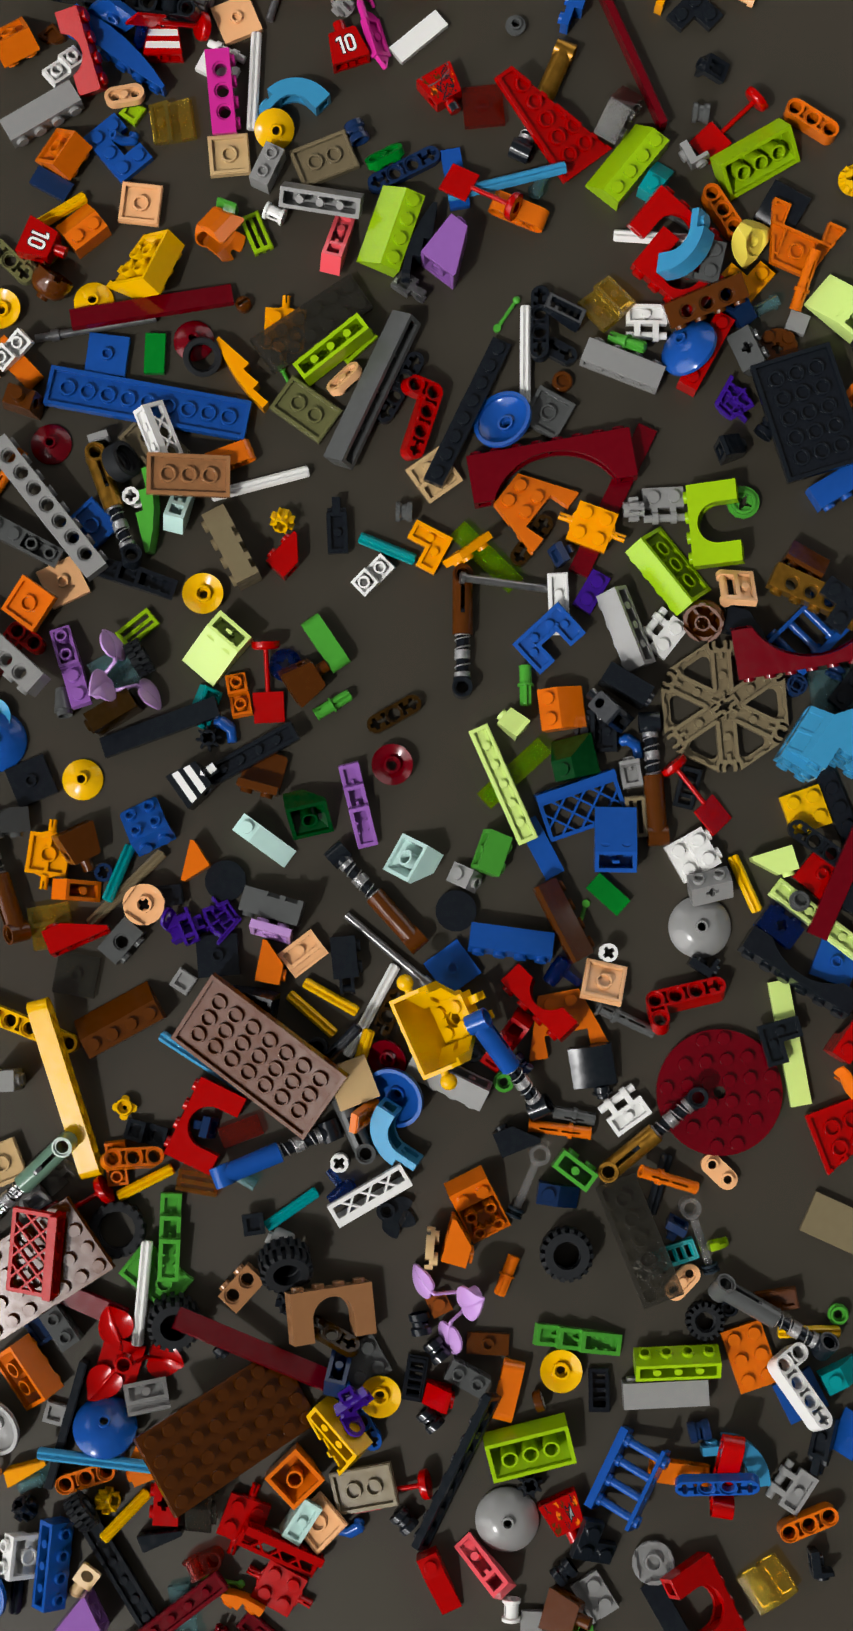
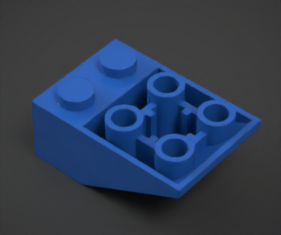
M595 806L593 866L595 872L637 873V807Z

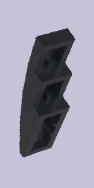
M438 202L431 204L412 235L401 272L402 283H410L412 265L421 266V251L434 236Z
M110 558L106 561L109 567L97 576L168 600H172L178 584V580L142 567L135 570L126 569L122 561Z
M646 1584L640 1588L664 1631H690L662 1584L658 1586Z

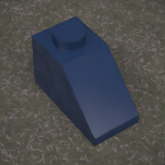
M724 288L720 296L723 300H726L730 297L731 292L729 289ZM745 298L746 302L734 306L732 303L725 306L727 310L722 312L735 319L733 326L739 329L747 324L750 325L758 317L749 298Z
M538 1180L535 1202L536 1204L553 1207L577 1208L580 1188L578 1186Z
M332 1349L324 1380L323 1395L339 1398L337 1393L347 1387L353 1357H346Z

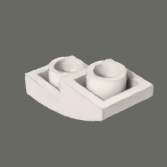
M72 45L58 54V60L42 69V76L54 88L78 71L82 63V54Z
M17 328L5 343H0V370L2 372L12 367L35 343L21 328Z
M380 553L366 568H363L351 583L366 597L396 567Z

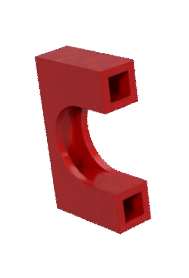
M660 185L626 226L640 239H644L658 221L665 216H675L682 219L688 229H690L692 212L689 210L690 206L681 199L679 201L674 196L675 192L670 187ZM708 228L715 234L714 240L723 241L719 237L721 234L715 228ZM700 265L693 271L697 272L699 270Z
M665 226L661 228L632 263L630 269L634 277L638 280L643 279L648 283L647 287L652 292H658L664 297L663 301L667 302L708 285V283L698 281L690 288L677 289L670 286L663 277L656 273L659 253L671 251L679 241V238ZM722 274L719 275V280L724 278ZM709 296L702 298L701 306L703 308L710 301ZM689 304L684 305L681 309L683 316H688L692 312Z
M853 1020L841 1033H834L823 1048V1051L833 1058L846 1064H851L853 1061Z
M203 1075L200 1079L196 1078L191 1088L194 1092L191 1098H186L182 1109L185 1111L182 1117L178 1116L172 1127L175 1128L172 1136L168 1135L163 1147L166 1148L164 1154L210 1175L209 1169L215 1167L221 1154L199 1144L194 1139L190 1128L192 1117L200 1108L215 1107L238 1118L248 1098Z
M697 1551L660 1578L670 1599L681 1600L700 1586L706 1588L710 1593L713 1602V1613L710 1621L699 1631H746L744 1620L738 1614L734 1605L735 1601L725 1587V1580L719 1574L715 1566V1559L709 1552Z

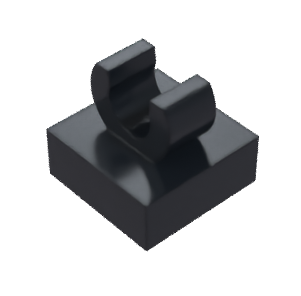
M263 1211L241 1215L244 1237L266 1233Z

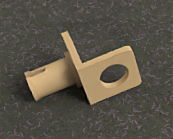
M83 1561L72 1578L74 1583L69 1588V1593L73 1597L79 1598L84 1590L90 1592L101 1577V1572Z

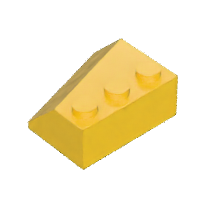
M169 229L144 234L130 252L129 257L131 259L119 267L117 270L119 273L118 277L114 282L110 280L106 287L133 299L161 294L165 289L168 278L173 274L176 262L182 256L181 252L185 245Z

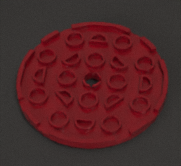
M709 1029L686 1037L668 1053L657 1076L656 1101L661 1118L668 1111L676 1108L677 1104L681 1103L684 1096L694 1086H701L707 1090L709 1094L707 1105L691 1114H687L684 1120H680L678 1125L670 1128V1132L681 1143L703 1154L728 1156L752 1148L771 1131L781 1110L783 1089L777 1066L769 1068L762 1046L751 1037L736 1031ZM717 1086H722L725 1090V1094L721 1098L714 1096L713 1091ZM695 1092L692 1095V1099L694 1102L700 1103L704 1100V1095L701 1092Z

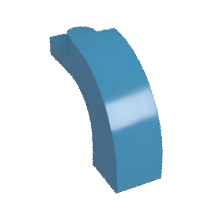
M300 77L286 78L274 83L267 89L269 99H264L258 109L259 114L269 108L280 109L290 103H299L318 116L331 104V96L321 85L312 80Z
M700 207L692 209L690 229L684 242L676 249L662 252L658 255L656 273L666 281L679 279L691 273L702 263L710 251L715 234L708 229L710 226V216Z
M384 1097L376 1106L370 1120V1134L373 1144L381 1157L390 1165L398 1161L404 1167L414 1171L421 1163L424 1155L401 1140L396 1130V1120L402 1107Z
M720 1432V1438L722 1437V1434L737 1435L734 1433ZM745 1438V1452L742 1460L745 1466V1473L756 1474L759 1477L760 1487L771 1486L769 1469L763 1456ZM712 1439L705 1441V1443H700V1451L703 1457L717 1456L720 1441Z

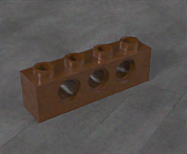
M738 271L661 304L669 327L671 329L675 328L677 331L687 327V322L692 320L699 322L706 319V314L713 311L715 314L727 310L725 306L732 303L734 306L746 302L745 298L750 295L743 275ZM724 288H728L731 292L730 297L726 300H723L720 296ZM705 296H709L711 299V304L707 308L701 306V300ZM689 304L692 312L688 316H683L681 309L684 305Z

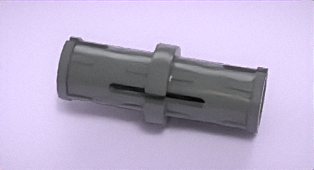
M554 1105L552 1118L571 1121L573 1124L577 1122L594 1126L596 1112L579 1110L578 1107L567 1108Z

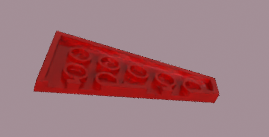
M510 66L494 78V81L549 164L565 161L567 173L558 175L562 184L569 181L612 149L608 144L605 145L600 141L596 134L583 127L582 123L562 106L549 99L545 92L532 85L531 81L513 66Z
M851 1098L804 1115L828 1176L853 1155V1100Z

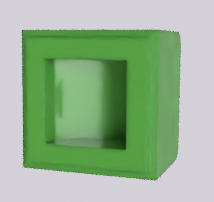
M221 197L217 198V207L222 208L223 211L238 215L239 210L236 203Z

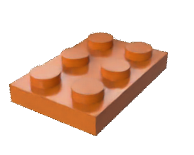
M754 1319L727 1328L723 1332L720 1331V1336L740 1394L776 1383L767 1369V1363L773 1355L761 1322Z

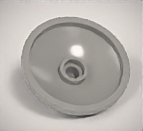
M689 897L678 903L671 912L668 921V932L672 943L681 953L689 957L696 958L699 956L706 958L715 955L726 945L731 933V922L727 911L718 901L693 907ZM699 923H703L705 925V929L703 931H700L698 929Z
M0 1402V1456L10 1453L17 1446L20 1438V1429L14 1414L7 1406Z
M501 1486L490 1490L482 1497L476 1509L475 1524L480 1538L489 1547L500 1552H514L524 1548L533 1540L539 1525V1514L533 1499L528 1494L523 1497V1490H517V1487ZM510 1520L511 1525L505 1526L503 1524L504 1521Z

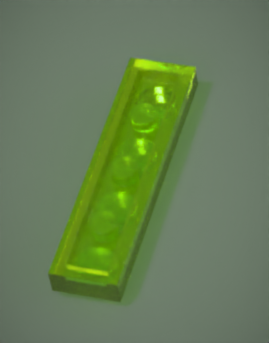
M465 521L450 535L461 548L480 536ZM490 545L480 552L476 550L472 553L474 556L472 559L491 577L516 581L523 580V577ZM502 587L508 594L513 590V588Z
M539 738L534 740L507 765L515 786L551 754V751ZM491 782L477 793L490 809L499 802Z

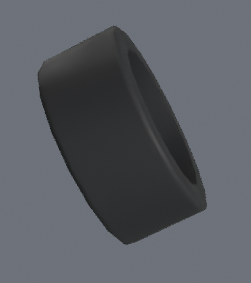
M198 337L189 341L185 346L183 361L189 372L195 376L207 377L216 373L221 366L222 353L217 343L209 338ZM198 345H207L214 352V363L207 369H198L191 362V351Z
M116 441L103 449V466L114 480L125 483L139 474L141 469L139 457L128 443ZM117 455L124 462L125 468L120 464Z

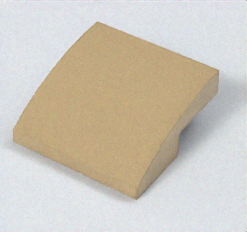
M439 446L405 469L410 479L429 504L463 481L455 467H453L443 489L424 481V476Z
M364 1054L336 1064L349 1074L335 1095L340 1111L380 1097Z

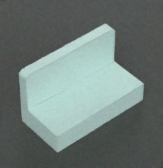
M306 1498L295 1510L290 1508L279 1525L281 1536L300 1546L322 1512V1507Z

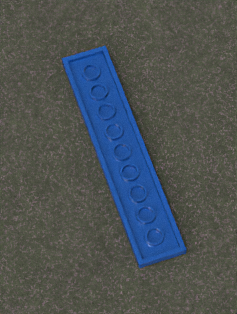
M51 365L43 399L44 406L136 423L137 421L133 414L134 410L143 404L163 400L174 430L235 441L246 438L253 405L252 401L56 365ZM158 406L151 408L153 415L160 418L161 413Z

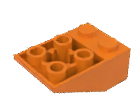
M482 1165L444 1183L447 1194L473 1244L511 1226Z

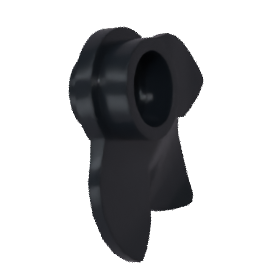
M399 1196L392 1201L387 1200L377 1206L376 1213L382 1220V1229L392 1238H398L400 1227L407 1228L416 1225L414 1215L408 1210L412 1204V1200ZM389 1207L391 1209V1212L389 1214H385L383 1212V1208Z

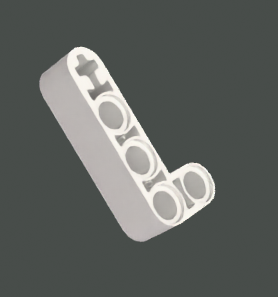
M796 1342L785 1346L768 1361L767 1369L807 1428L813 1432L826 1430L832 1426V1415L798 1368L808 1358L809 1352L805 1344ZM793 1350L796 1351L797 1357H795Z

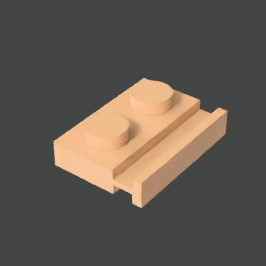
M310 929L277 955L296 979L328 955L329 952Z

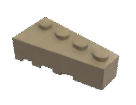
M224 504L202 514L201 516L204 521L201 524L206 533H211L213 539L210 542L215 551L220 550L223 557L219 559L224 569H230L232 575L229 578L233 586H238L242 591L263 580Z

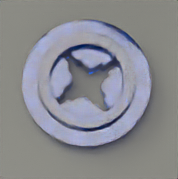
M136 26L133 44H136V49L141 50L143 48L147 26Z
M280 649L273 653L269 660V670L279 681L282 680L277 671L283 668L277 662H284L286 657H288V663L291 665L301 661L299 655L291 649Z

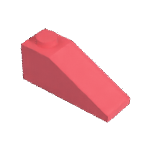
M335 216L321 252V272L340 276L356 219Z
M468 1532L454 1546L494 1599L502 1600L516 1586L504 1568L471 1532Z

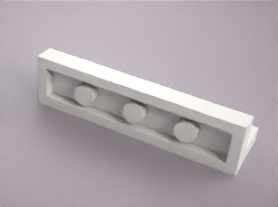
M163 400L143 404L133 411L149 452L168 453V446H171L175 449L176 453H183ZM158 406L161 413L160 418L153 415L151 408ZM161 426L167 429V438L161 435Z
M398 1163L327 1205V1208L338 1227L341 1228L413 1186L412 1180L408 1173L405 1172L401 1163ZM399 1170L402 1176L390 1182L391 1174ZM375 1183L385 1184V1186L375 1192H371L372 1186ZM358 1193L367 1195L356 1203H352L354 1196ZM340 1204L348 1206L337 1214L333 1209Z

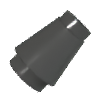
M66 687L56 688L54 713L59 719L72 717L75 710L71 708Z

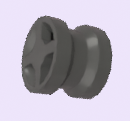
M693 102L691 123L699 121L703 124H708L710 103L700 105L698 102Z
M396 501V522L401 520L412 522V502L403 504L400 501Z

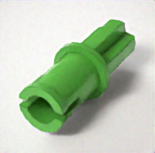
M612 330L610 334L613 336L608 335L607 342L609 344L619 345L625 351L629 349L644 353L647 350V342L633 338L631 334L624 335Z
M527 664L519 665V683L517 684V687H520V706L524 707L532 705V687H534L532 683V666Z
M345 690L331 699L327 698L328 701L312 710L317 719L321 720L334 711L337 712L338 708L352 701L353 698L350 692Z

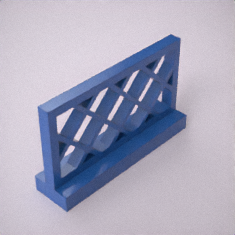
M609 768L601 771V773L589 775L534 794L550 842L594 828V821L588 818L593 808H595L600 794L610 799L607 807H611L613 801L619 803L621 807H625L614 768ZM613 782L615 787L612 797L602 793L605 784ZM588 790L597 792L592 804L582 799ZM570 796L577 799L573 811L562 806L565 799ZM580 802L591 806L586 817L576 813ZM552 803L558 806L553 817L545 814L544 805ZM561 808L571 812L566 824L556 819ZM574 814L584 819L581 827L576 829L569 826ZM554 821L565 826L562 833L553 836L551 832Z

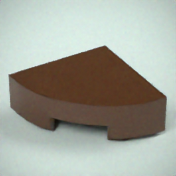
M54 23L38 34L39 39L49 45H59L67 41L66 37L60 33V30Z

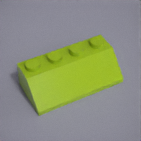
M780 118L709 158L716 179L731 201L801 161L792 127Z
M635 124L587 182L585 187L617 211L644 179L649 169L667 151L670 140L653 127Z
M383 185L356 262L394 278L403 262L425 195L406 187Z
M661 526L641 537L625 552L629 556L630 561L637 566L643 577L650 582L656 593L662 597L676 616L686 611L690 605L700 600L712 590L695 568L689 564V561Z
M565 1412L485 1432L483 1435L484 1448L494 1484L577 1463Z

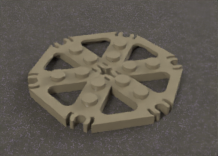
M726 640L722 641V648H717L716 642L712 641V650L709 648V642L669 668L673 672L667 671L666 675L671 677V683H666L665 681L661 683L663 687L669 688V690L660 687L663 732L665 735L667 732L672 731L666 737V740L670 738L677 740L672 749H676L681 745L682 748L676 751V753L684 754L687 758L720 773V764L722 765V773H726V766L728 764L732 765L733 772H737V763L740 767L739 771H741L778 746L780 743H776L773 738L776 741H782L783 738L778 736L777 731L782 730L786 732L788 730L786 726H789L785 678L777 682L783 673H779L777 677L765 679L764 676L756 677L755 681H742L734 687L731 657L735 654L731 640L728 641L729 649L727 648ZM702 657L707 658L710 662L712 688L685 676L684 669ZM772 689L777 694L778 714L776 717H771L746 704L766 690ZM673 696H678L703 709L677 725L671 721L670 699ZM733 700L727 707L729 711L720 710L717 713L715 712L721 706V701L727 703ZM737 725L760 735L764 739V744L746 757L739 754ZM715 726L717 756L714 759H709L692 751L690 748L691 741Z

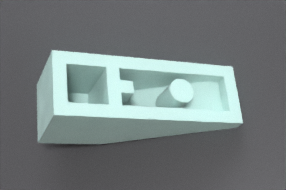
M170 496L163 513V530L181 535L184 534L195 497Z
M245 813L232 829L284 868L297 852Z

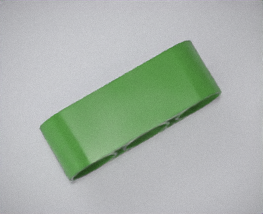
M318 613L300 624L333 673L351 662Z

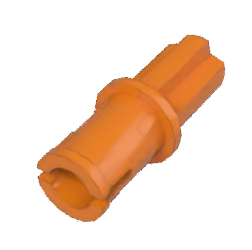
M508 1253L503 1269L499 1271L500 1276L494 1289L496 1295L500 1297L506 1295L511 1280L515 1278L513 1275L520 1261L519 1257Z

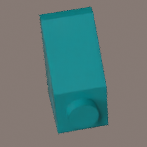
M657 161L649 169L639 185L636 197L646 202L658 186L662 185L665 187L675 171Z
M853 1353L816 1371L825 1391L830 1396L853 1384Z

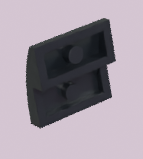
M775 179L753 220L770 227L772 200L774 197H777L792 204L785 225L795 229L811 198Z
M585 710L587 727L574 729V736L592 732L596 752H619L618 732L608 726L592 710Z
M612 1042L591 1043L590 1046L569 1047L567 1049L574 1090L618 1083Z

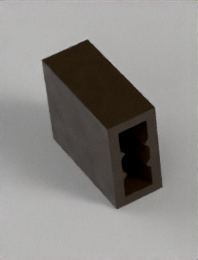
M125 688L116 694L114 701H103L85 712L83 715L86 719L83 722L93 734L96 733L99 736H103L143 710L133 693Z

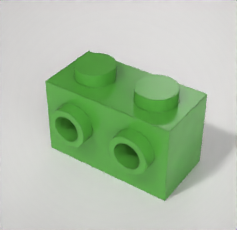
M483 829L470 868L491 877H500V874L505 870L506 864L504 862L506 856L511 852L513 838L493 829Z
M563 1147L552 1161L551 1166L583 1191L587 1192L599 1176L595 1172L596 1167L587 1160L585 1163L579 1160L578 1157L580 1155L572 1148L566 1150Z

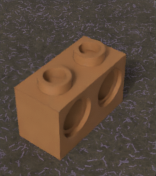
M249 1261L245 1266L241 1263L233 1272L236 1276L231 1281L227 1279L219 1287L221 1292L218 1297L236 1314L263 1285L260 1279V1272ZM250 1273L254 1281L246 1283L243 1280V1274ZM230 1289H236L239 1292L237 1299H232L229 1296L228 1291Z

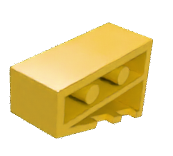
M327 1396L314 1406L306 1418L318 1439H323L328 1448L326 1453L329 1458H334L339 1467L336 1471L340 1476L372 1445L373 1441L365 1432L360 1437H352L347 1434L340 1421L341 1416H336L333 1407L339 1401L335 1397ZM349 1424V1427L352 1431H360V1427L358 1424Z

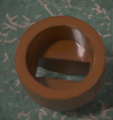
M244 295L237 298L235 302L237 311L242 314L250 312L252 309L251 300ZM246 300L248 301V302H245V303L241 304L240 306L238 305V304L241 303V302H244V301H246Z

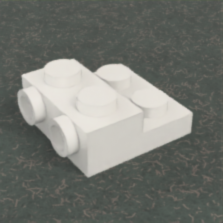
M702 827L664 847L666 854L684 884L687 883L686 875L710 870L722 863L720 860L723 858L722 853L718 847L713 848L710 842L712 840L710 832L707 829L703 830Z
M25 1531L5 1533L4 1539L0 1542V1550L3 1553L2 1561H0V1577L8 1582L34 1579L39 1532L27 1533Z

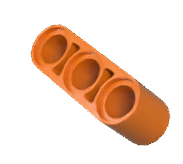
M792 98L788 101L783 113V118L787 123L822 145H830L834 142L839 132V125L835 120L799 98ZM790 109H796L798 113H792ZM811 119L815 124H810L807 120ZM824 130H829L832 135H827Z
M709 183L703 189L701 204L723 237L731 242L734 232L730 231L728 227L734 226L737 228L742 219L720 186L715 183ZM712 193L715 195V198H709L706 194ZM718 210H724L726 215H720Z
M497 190L494 194L507 201L511 194L501 190ZM524 199L520 211L513 221L505 219V205L492 200L488 208V212L493 216L535 233H542L550 215L546 208Z
M3 335L0 338V343H5L8 338ZM24 355L8 369L24 387L33 389L44 379V376Z
M242 439L205 453L206 455L230 456V471L256 460L249 439Z
M156 1146L112 1148L101 1155L99 1162L101 1167L108 1171L154 1168L164 1160V1152ZM149 1152L156 1154V1162L149 1160ZM129 1153L136 1156V1163L133 1164L128 1161L127 1156ZM107 1155H113L115 1157L116 1161L114 1165H111L107 1162Z
M507 1357L504 1358L496 1393L502 1398L492 1419L512 1423L526 1362Z
M650 1458L648 1473L651 1474L656 1462ZM671 1458L666 1470H662L657 1483L675 1485V1478L681 1474H710L711 1466L702 1462ZM709 1483L701 1484L703 1487H708Z
M81 1465L62 1472L56 1480L55 1488L59 1494L68 1495L77 1490L112 1480L118 1470L112 1469V1473L108 1474L103 1471V1468ZM82 1472H89L92 1479H84ZM62 1479H69L71 1486L63 1485Z
M826 1501L820 1502L801 1510L797 1516L791 1514L780 1519L776 1527L777 1532L784 1542L794 1543L836 1525L839 1520V1514L831 1503ZM826 1510H832L830 1517L823 1518V1513ZM805 1519H812V1523L809 1526H803ZM786 1527H793L790 1534H783V1530Z

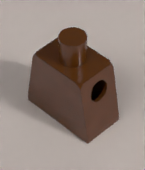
M8 383L2 399L4 409L41 421L46 407L43 404L44 398L37 391Z
M306 658L277 671L295 702L302 708L326 686L321 676L330 671V668L325 660L314 666Z
M93 820L82 821L51 836L69 865L80 863L84 873L96 868L91 857L100 854L101 850Z
M555 1584L549 1587L538 1628L547 1631H578L580 1627L589 1631L593 1618L583 1614L585 1602Z

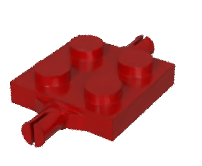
M252 1482L249 1494H241L231 1490L216 1530V1534L231 1540L226 1551L228 1554L235 1555L238 1547L235 1541L246 1519L263 1526L266 1523L271 1504L263 1502L257 1497L261 1487L259 1483L256 1485V1482ZM245 1535L243 1541L251 1543L256 1541V1539Z
M269 1560L267 1566L262 1570L250 1564L246 1573L257 1579L250 1597L285 1617L289 1616L293 1607L298 1603L310 1609L314 1600L303 1595V1589L309 1577L272 1560Z

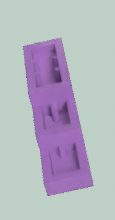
M354 761L338 765L357 847L362 849L378 845L359 763Z

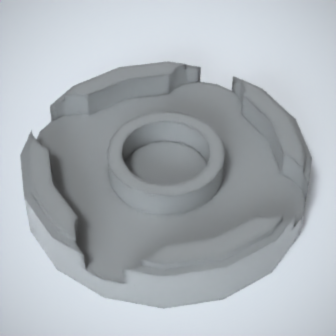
M648 1540L641 1543L634 1550L632 1568L641 1582L658 1586L662 1584L660 1578L675 1568V1561L671 1550L665 1544L656 1540Z

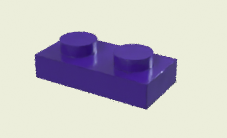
M593 569L572 605L590 615L598 602L596 596L604 592L611 578Z

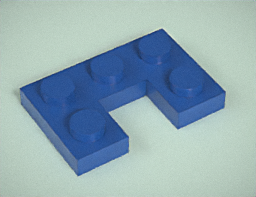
M113 113L83 138L92 146L93 152L122 184L123 181L128 182L153 162L154 159L140 142L125 155L121 152L114 141L109 138V133L111 130H116L123 135L128 131V128Z
M557 602L512 645L541 674L555 661L542 646L543 643L554 633L558 632L571 647L586 631Z

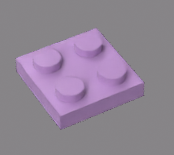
M257 917V919L251 918L249 924L251 934L289 945L292 943L293 933L292 929H289V925L283 923L274 925L269 923L268 919Z

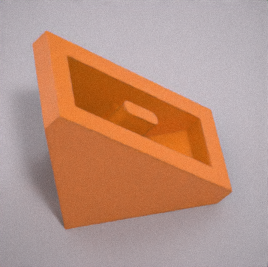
M194 840L189 842L181 881L188 882L212 866L199 844Z

